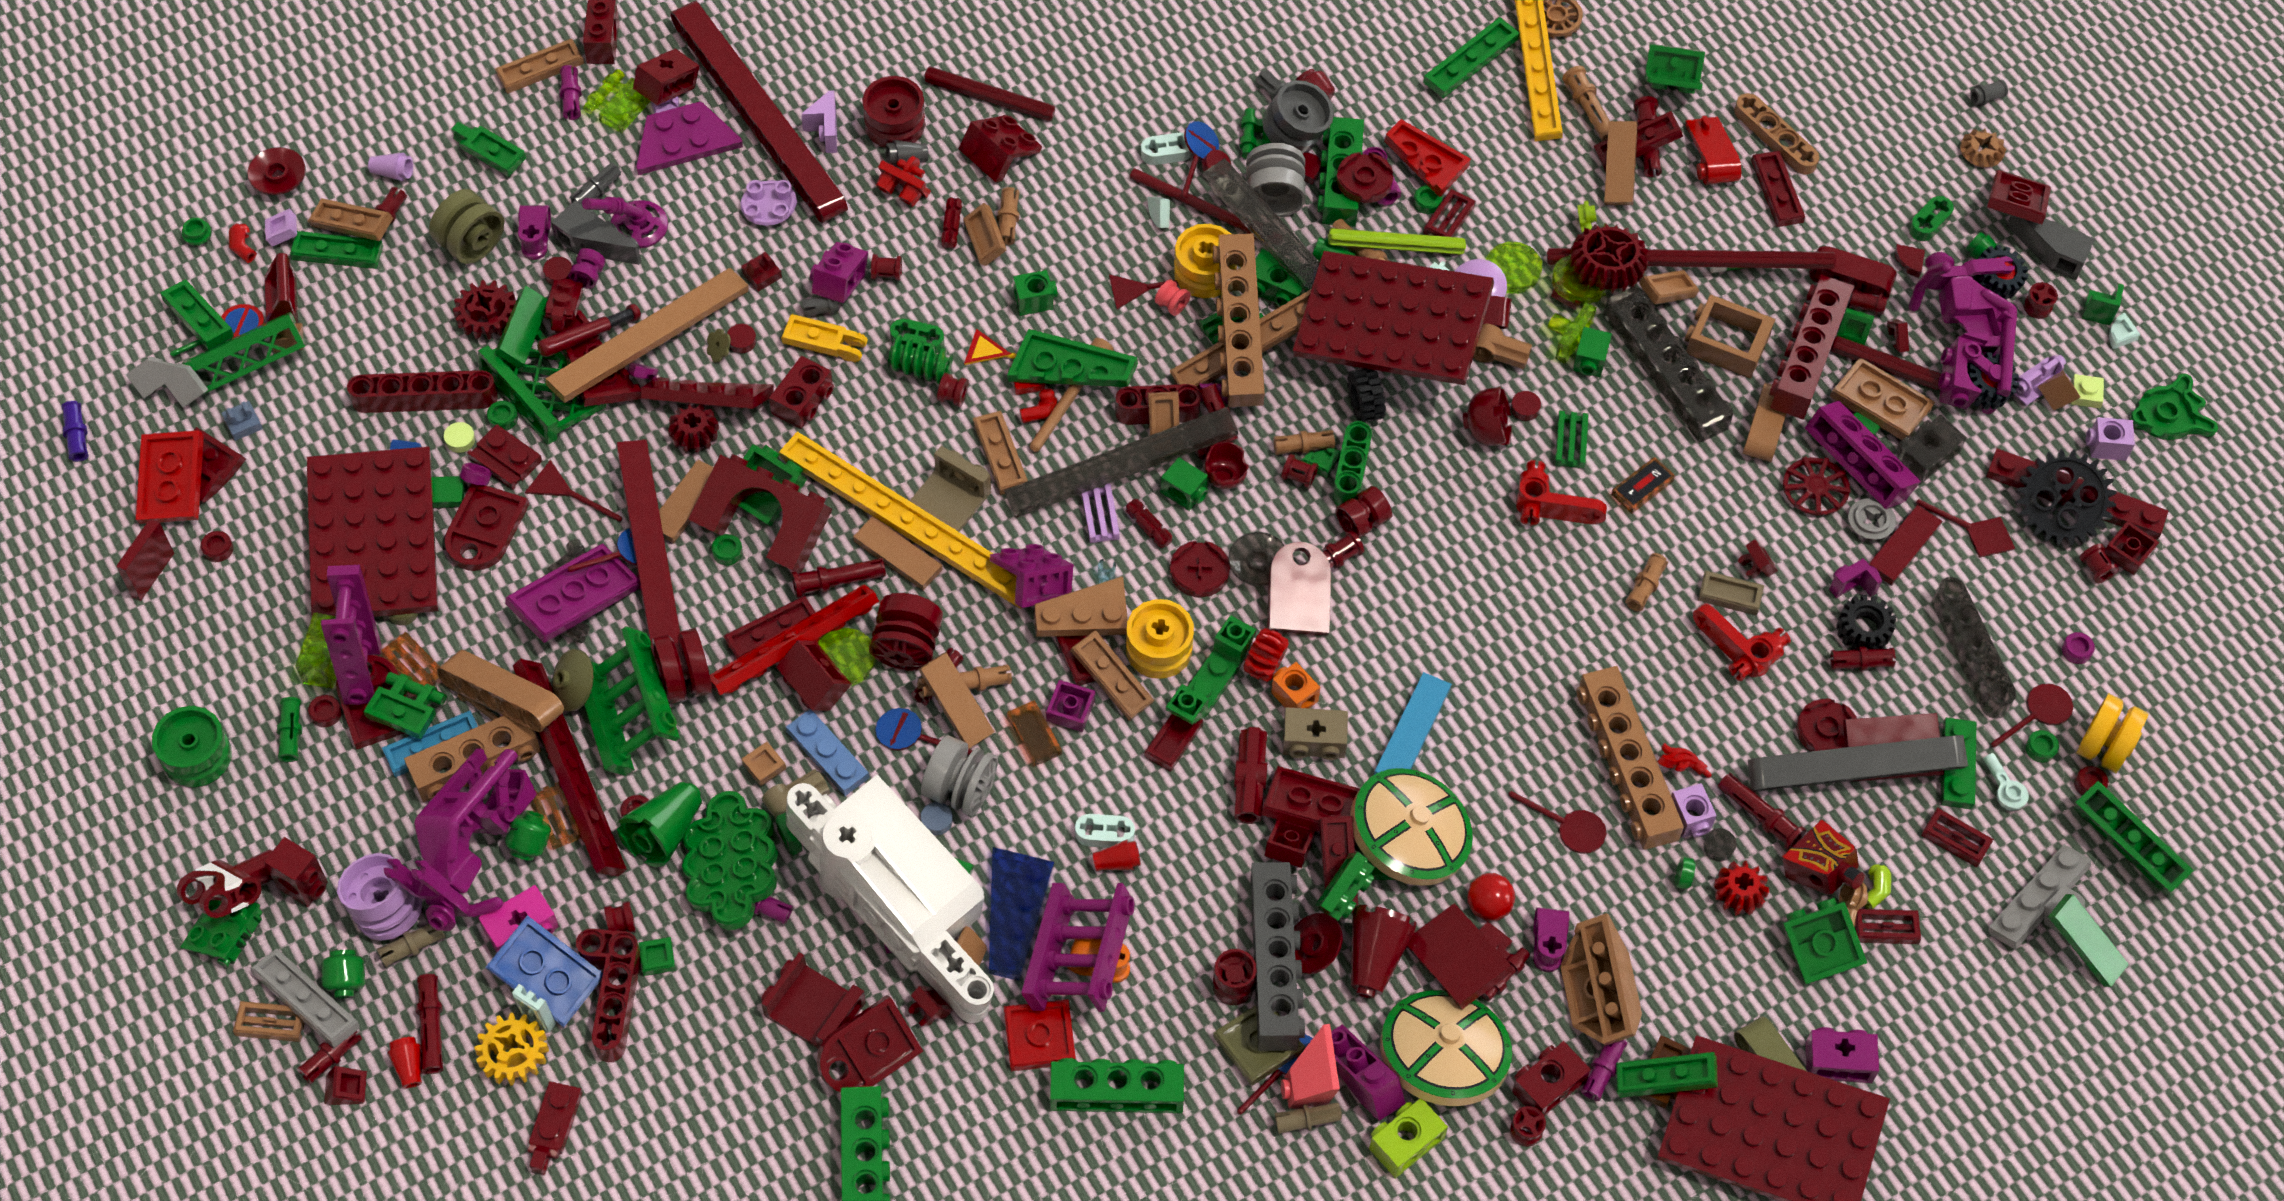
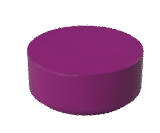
M466 463L462 465L459 477L471 484L488 485L492 473L482 465Z
M2074 632L2066 637L2061 649L2068 661L2075 664H2083L2092 657L2095 651V644L2088 635Z

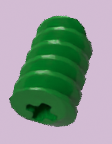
M899 334L891 346L888 357V367L892 366L893 371L899 372L903 369L905 375H911L914 371L915 378L921 379L925 375L926 381L932 382L936 378L937 384H940L944 373H950L953 362L952 354L950 357H946V348L942 347L940 352L935 354V345L931 344L928 350L925 351L923 341H920L917 347L914 348L913 338H909L904 345L902 344V335Z

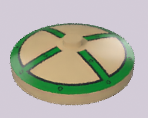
M1387 769L1370 777L1353 799L1350 816H1352L1355 841L1364 856L1377 869L1389 877L1411 885H1434L1452 877L1467 860L1473 841L1469 816L1458 797L1446 785L1434 777L1412 769Z
M1445 990L1423 991L1401 1000L1386 1017L1380 1037V1051L1383 1062L1399 1077L1401 1087L1424 1101L1438 1105L1465 1106L1488 1098L1504 1082L1512 1060V1045L1509 1034L1495 1013L1477 1000L1461 1009Z

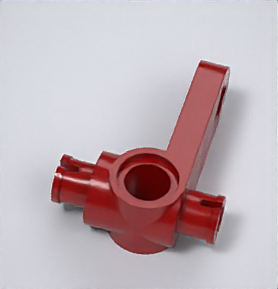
M1536 460L1527 462V470L1520 474L1516 498V508L1521 513V523L1527 525L1528 518H1531L1530 526L1539 524L1540 517L1592 525L1605 521L1607 505L1603 501L1549 492L1550 478L1544 472L1546 468L1545 463L1538 461V468H1535ZM1528 494H1534V495H1536L1537 497H1532V496H1530V495H1528Z
M1706 603L1693 611V619L1698 628L1734 662L1729 665V671L1732 676L1739 672V675L1735 678L1738 681H1743L1748 675L1750 677L1765 675L1769 671L1770 666L1784 655L1783 648L1791 643L1787 632L1780 637V634L1784 632L1782 628L1775 629L1772 634L1770 632H1763L1747 640L1714 607ZM1753 654H1758L1762 658H1757Z

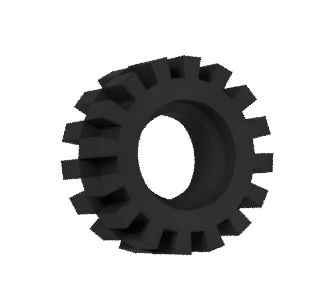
M1365 368L1350 371L1348 373L1349 376H1347L1349 382L1347 386L1350 391L1348 394L1349 398H1351V407L1354 408L1353 413L1357 421L1366 423L1383 419L1386 415V406L1384 404L1386 401L1383 396L1384 390L1381 387V379L1378 378V372Z
M1861 595L1860 600L1855 596L1851 599V602L1847 601L1836 624V629H1839L1838 637H1844L1842 643L1845 646L1851 643L1850 650H1856L1857 647H1866L1867 650L1885 648L1896 627V615H1892L1894 610L1891 606L1885 609L1886 601L1882 599L1878 603L1876 602L1877 596L1872 595L1871 600H1867V595ZM1858 617L1869 618L1876 623L1877 630L1873 632L1864 631L1856 625L1855 619Z

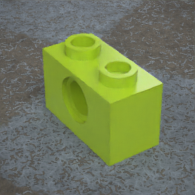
M1422 1099L1417 1100L1414 1104L1407 1102L1397 1111V1117L1389 1124L1382 1122L1371 1133L1372 1138L1369 1150L1395 1179L1445 1139L1448 1126ZM1408 1131L1413 1134L1414 1139L1404 1140L1398 1133Z

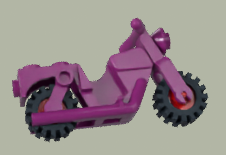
M1996 245L1995 248L1990 246L1987 250L1983 251L1978 259L1967 261L1962 266H1954V259L1944 252L1933 253L1925 260V266L1928 270L1915 285L1908 305L1909 309L1915 312L1920 308L1927 288L1941 290L1939 302L1943 322L1946 324L1960 323L1966 332L1962 336H1958L1950 347H1945L1940 359L1941 364H1943L1942 374L1938 381V388H1940L1939 402L1965 410L1973 402V405L1977 407L1982 403V412L1992 414L1999 406L2002 407L2019 387V382H2016L2019 379V375L2013 374L2016 370L2013 360L2017 308L2007 299H2011L2026 283L2028 274L2025 273L2028 271V267L2022 266L2025 262L2023 257L2018 260L2016 257L2019 253L2014 251L2011 254L2009 252L2010 248L2007 246L2003 250L2001 245Z

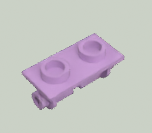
M2061 355L2047 357L2020 375L2016 381L2019 382V387L2014 395L2025 406L2041 397L2043 394L2038 385L2061 372L2066 364L2065 358Z

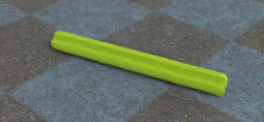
M1337 228L1330 229L1328 234V243L1331 246L1458 255L1464 254L1466 249V241L1461 237Z

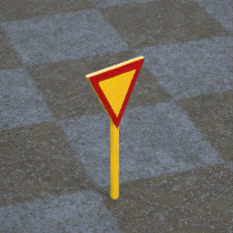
M976 329L964 365L1004 357L1015 359L1016 353L1008 352Z

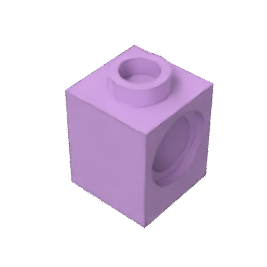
M2097 417L2093 427L2088 428L2086 433V445L2090 446L2091 458L2126 461L2135 446L2133 420Z
M1702 783L1673 791L1671 797L1684 826L1681 834L1682 838L1690 835L1700 837L1707 834L1711 830L1717 815ZM1693 810L1697 812L1699 816H1692L1687 811Z

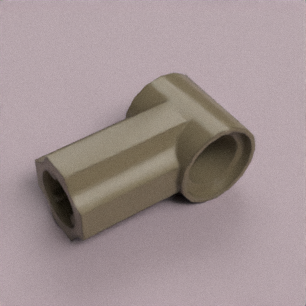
M814 769L788 785L777 784L764 793L762 801L775 819L786 812L788 792L797 784H810L822 796L830 794V789L819 771Z

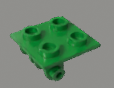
M209 901V909L211 911L216 910L222 901ZM252 903L219 918L210 917L202 912L180 948L218 958V964L228 968L230 963L234 964L238 955L242 951L239 947L244 948L247 945L241 937L250 939L252 937L251 934H253L258 924L261 923L262 918L260 916L263 913L259 909L261 905Z

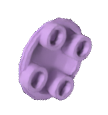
M752 180L747 184V191L743 194L740 202L741 211L746 219L754 224L763 226L779 224L788 219L797 205L796 194L787 180H768L762 182Z

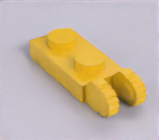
M794 314L790 315L781 337L783 344L835 357L840 356L843 360L855 363L860 361L862 354L860 350L854 347L864 348L868 342L865 335L847 330L846 327ZM845 341L850 346L843 345V342Z

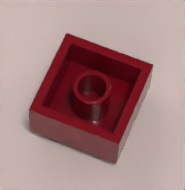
M2127 521L2109 542L2104 552L2111 561L2132 575H2135L2155 551L2159 541Z
M1277 820L1267 841L1264 856L1280 862H1290V865L1302 868L1313 845L1316 830Z

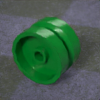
M193 705L179 707L165 714L156 724L153 731L152 748L168 778L178 785L191 788L206 786L219 779L228 769L232 759L231 744L216 715L206 708Z

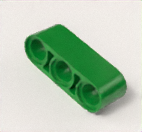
M1362 421L1350 423L1345 430L1333 490V500L1337 506L1351 498L1355 499L1362 489L1372 437L1370 426ZM1344 488H1348V489H1351V491H1346V490H1343V489H1344Z

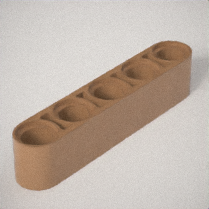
M459 650L437 669L439 679L449 689L536 732L543 731L564 712L562 702L554 693L465 650Z

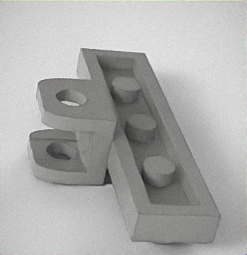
M2064 844L1989 926V935L2016 950L2043 919L2046 926L2060 933L2048 916L2066 894H2074L2082 906L2085 907L2084 898L2071 888L2089 870L2091 859Z

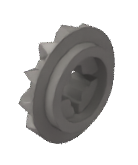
M1866 498L1855 502L1851 506L1847 522L1850 523L1851 532L1859 534L1860 540L1867 538L1871 539L1874 543L1878 539L1885 541L1893 533L1896 526V516L1891 508L1885 509L1876 499ZM1867 517L1871 520L1878 519L1875 526L1872 523L1864 524Z

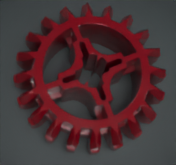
M1605 223L1601 228L1594 224L1591 230L1585 228L1582 234L1577 235L1571 246L1570 267H1573L1574 275L1579 276L1580 283L1588 282L1589 289L1596 286L1599 287L1600 292L1604 289H1609L1613 294L1617 288L1624 292L1627 286L1634 288L1637 282H1641L1647 270L1648 249L1645 248V241L1639 240L1638 233L1630 234L1629 228L1619 229L1618 224L1615 227H1609Z

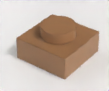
M765 742L741 759L743 766L760 786L786 770L785 762L768 742Z

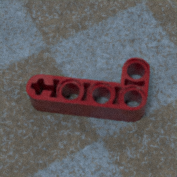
M586 929L576 939L578 954L597 969H604L592 1031V1042L598 1058L608 1063L615 1062L624 1055L641 963L640 949L637 939L629 932ZM591 945L600 946L594 952L585 951ZM623 948L632 949V951L626 955L617 954ZM617 978L627 979L621 985L612 984ZM613 1008L622 1009L615 1016L607 1015V1012ZM609 1031H611L612 1036H613V1039H614V1040H610V1042H609V1036H610V1035H609Z

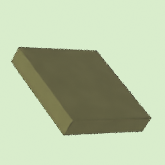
M1256 1005L1213 1032L1214 1039L1251 1086L1299 1056L1305 1049V1046L1299 1040L1297 1051H1258Z

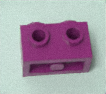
M836 241L829 251L826 250L818 265L814 264L811 269L810 281H813L811 293L844 303L866 275L868 251L855 248L848 243Z

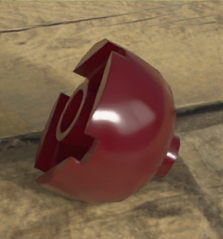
M1501 387L1479 391L1469 401L1468 412H1463L1462 417L1465 430L1470 429L1473 438L1478 443L1486 446L1510 444L1512 425L1508 426L1507 416H1511L1505 390L1501 389Z

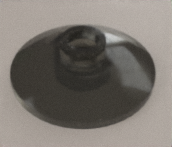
M1252 532L1239 537L1230 548L1228 558L1230 569L1244 583L1254 586H1266L1269 581L1270 563L1275 554L1285 545L1280 539L1268 533ZM1255 562H1261L1263 565H1262V566H1257V565H1254L1253 563H1255Z

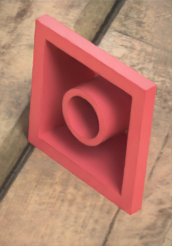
M1324 1024L1288 1070L1284 1079L1281 1080L1282 1098L1287 1099L1289 1109L1303 1108L1304 1104H1307V1107L1327 1105L1340 1090L1330 1024Z

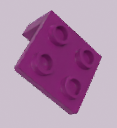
M1028 544L1023 549L1005 548L1000 553L990 554V562L1017 575L1015 605L1021 608L1034 606L1037 603L1072 592L1074 564L1062 559V556L1059 554L1050 553L1042 545Z

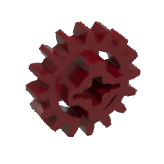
M481 280L479 287L471 283L470 291L461 290L462 298H455L456 307L453 308L458 327L463 328L466 335L474 332L475 339H479L482 334L486 335L487 340L491 339L492 333L502 336L501 329L506 327L516 303L513 291L508 292L507 285L505 284L498 288L497 281L494 280L491 285H486V282Z

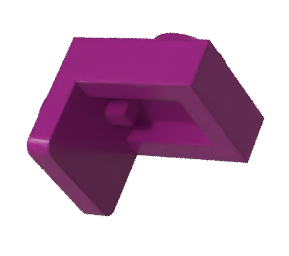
M1862 558L1849 567L1848 565H1843L1833 574L1834 579L1829 590L1837 599L1858 585H1861L1868 595L1872 597V595L1877 594L1882 579L1878 570L1870 566Z

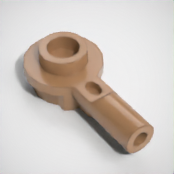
M1864 883L1857 889H1852L1844 884L1839 894V902L1843 901L1846 903L1854 927L1857 911L1863 908L1868 901L1867 886Z

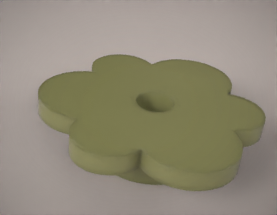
M720 328L715 332H711L707 337L709 345L707 347V354L711 355L713 362L716 363L721 362L723 357L729 354L731 342L730 335L724 333V330Z

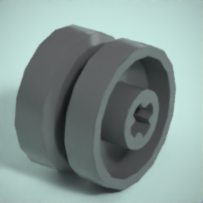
M1294 80L1283 85L1264 111L1262 119L1263 129L1270 142L1294 146L1303 154L1312 150L1331 125L1334 109L1327 94L1317 85L1307 81Z

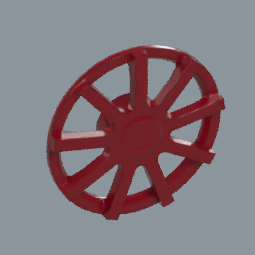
M1802 457L1801 460L1794 462L1788 467L1783 478V490L1790 503L1800 511L1811 515H1828L1840 510L1847 502L1851 490L1845 470L1840 469L1826 457L1824 459ZM1811 464L1821 465L1818 474L1814 473ZM1804 465L1809 476H1806L1795 469ZM1826 467L1835 472L1831 476L1824 477ZM1790 475H1792L1802 480L1804 483L1788 485V480ZM1840 478L1844 487L1829 483ZM1803 489L1804 495L1796 502L1792 498L1790 491ZM1828 491L1844 494L1840 503ZM1825 497L1832 504L1833 508L1821 511V499ZM1808 498L1815 500V511L1804 508L1801 505Z

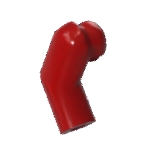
M235 223L229 229V249L245 262L251 263L256 258L257 253L245 244V239L249 237L247 233L250 232V229L244 223Z
M1043 389L1039 392L1040 400L1036 406L1019 409L1022 423L1049 417L1057 405V398L1052 389Z

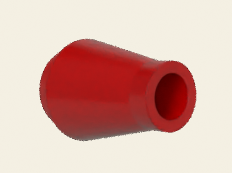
M1128 839L1104 850L1093 853L1096 872L1102 870H1134V867L1141 866L1136 841L1128 842Z
M404 1037L390 1042V1050L387 1054L401 1081L402 1088L409 1089L421 1085L420 1044L416 1043L415 1037Z

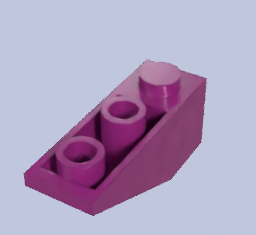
M1343 1024L1331 1031L1337 1073L1358 1101L1378 1121L1406 1104L1399 1077Z

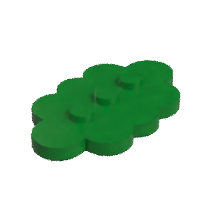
M724 791L715 795L707 804L706 818H701L690 824L683 836L684 845L689 852L682 863L683 872L689 880L685 892L687 899L695 910L711 912L718 926L726 930H737L749 923L754 915L755 902L762 901L773 894L778 881L776 873L772 868L778 857L777 848L770 839L774 830L773 822L765 810L748 808L744 797L737 792Z

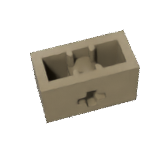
M1286 707L1283 727V755H1290L1293 758H1305L1307 756L1322 757L1325 760L1345 758L1348 711Z

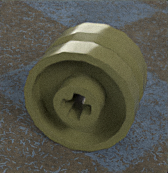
M461 189L450 194L435 210L430 221L429 233L435 242L441 247L448 249L449 253L459 262L471 264L483 259L493 250L502 236L505 220L499 211L487 204L476 192L470 189Z

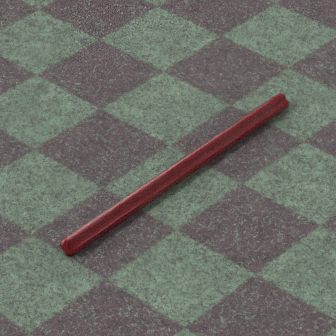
M1549 248L1547 251V263L1549 265H1570L1571 248ZM1648 249L1647 261L1648 266L1833 269L1836 264V255L1834 252Z

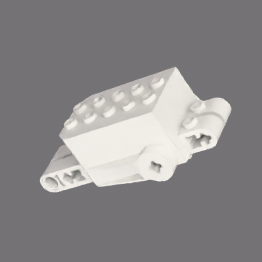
M878 775L874 776L839 806H836L827 794L822 796L810 784L801 783L793 786L787 795L786 825L791 833L810 852L808 861L818 870L820 885L824 892L831 897L843 899L909 972L918 971L962 1020L968 1023H978L984 1020L988 1014L994 992L993 983L954 940L961 934L965 926H971L980 918L985 899L982 887Z

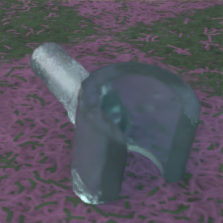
M1104 559L1099 561L1097 573L1099 584L1115 578V562L1113 567L1107 570L1103 568Z

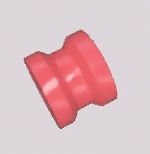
M1169 279L1158 290L1155 296V303L1160 307H1167L1168 312L1176 316L1186 307L1191 293L1186 289L1178 288L1177 283Z

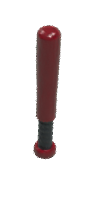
M630 304L626 307V310L612 316H603L542 339L538 342V351L543 357H549L610 331L612 327L626 321H638L641 318L640 309L637 305Z

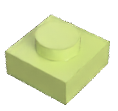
M2074 374L2071 383L2081 397L2071 402V404L2100 409L2103 404L2104 378Z

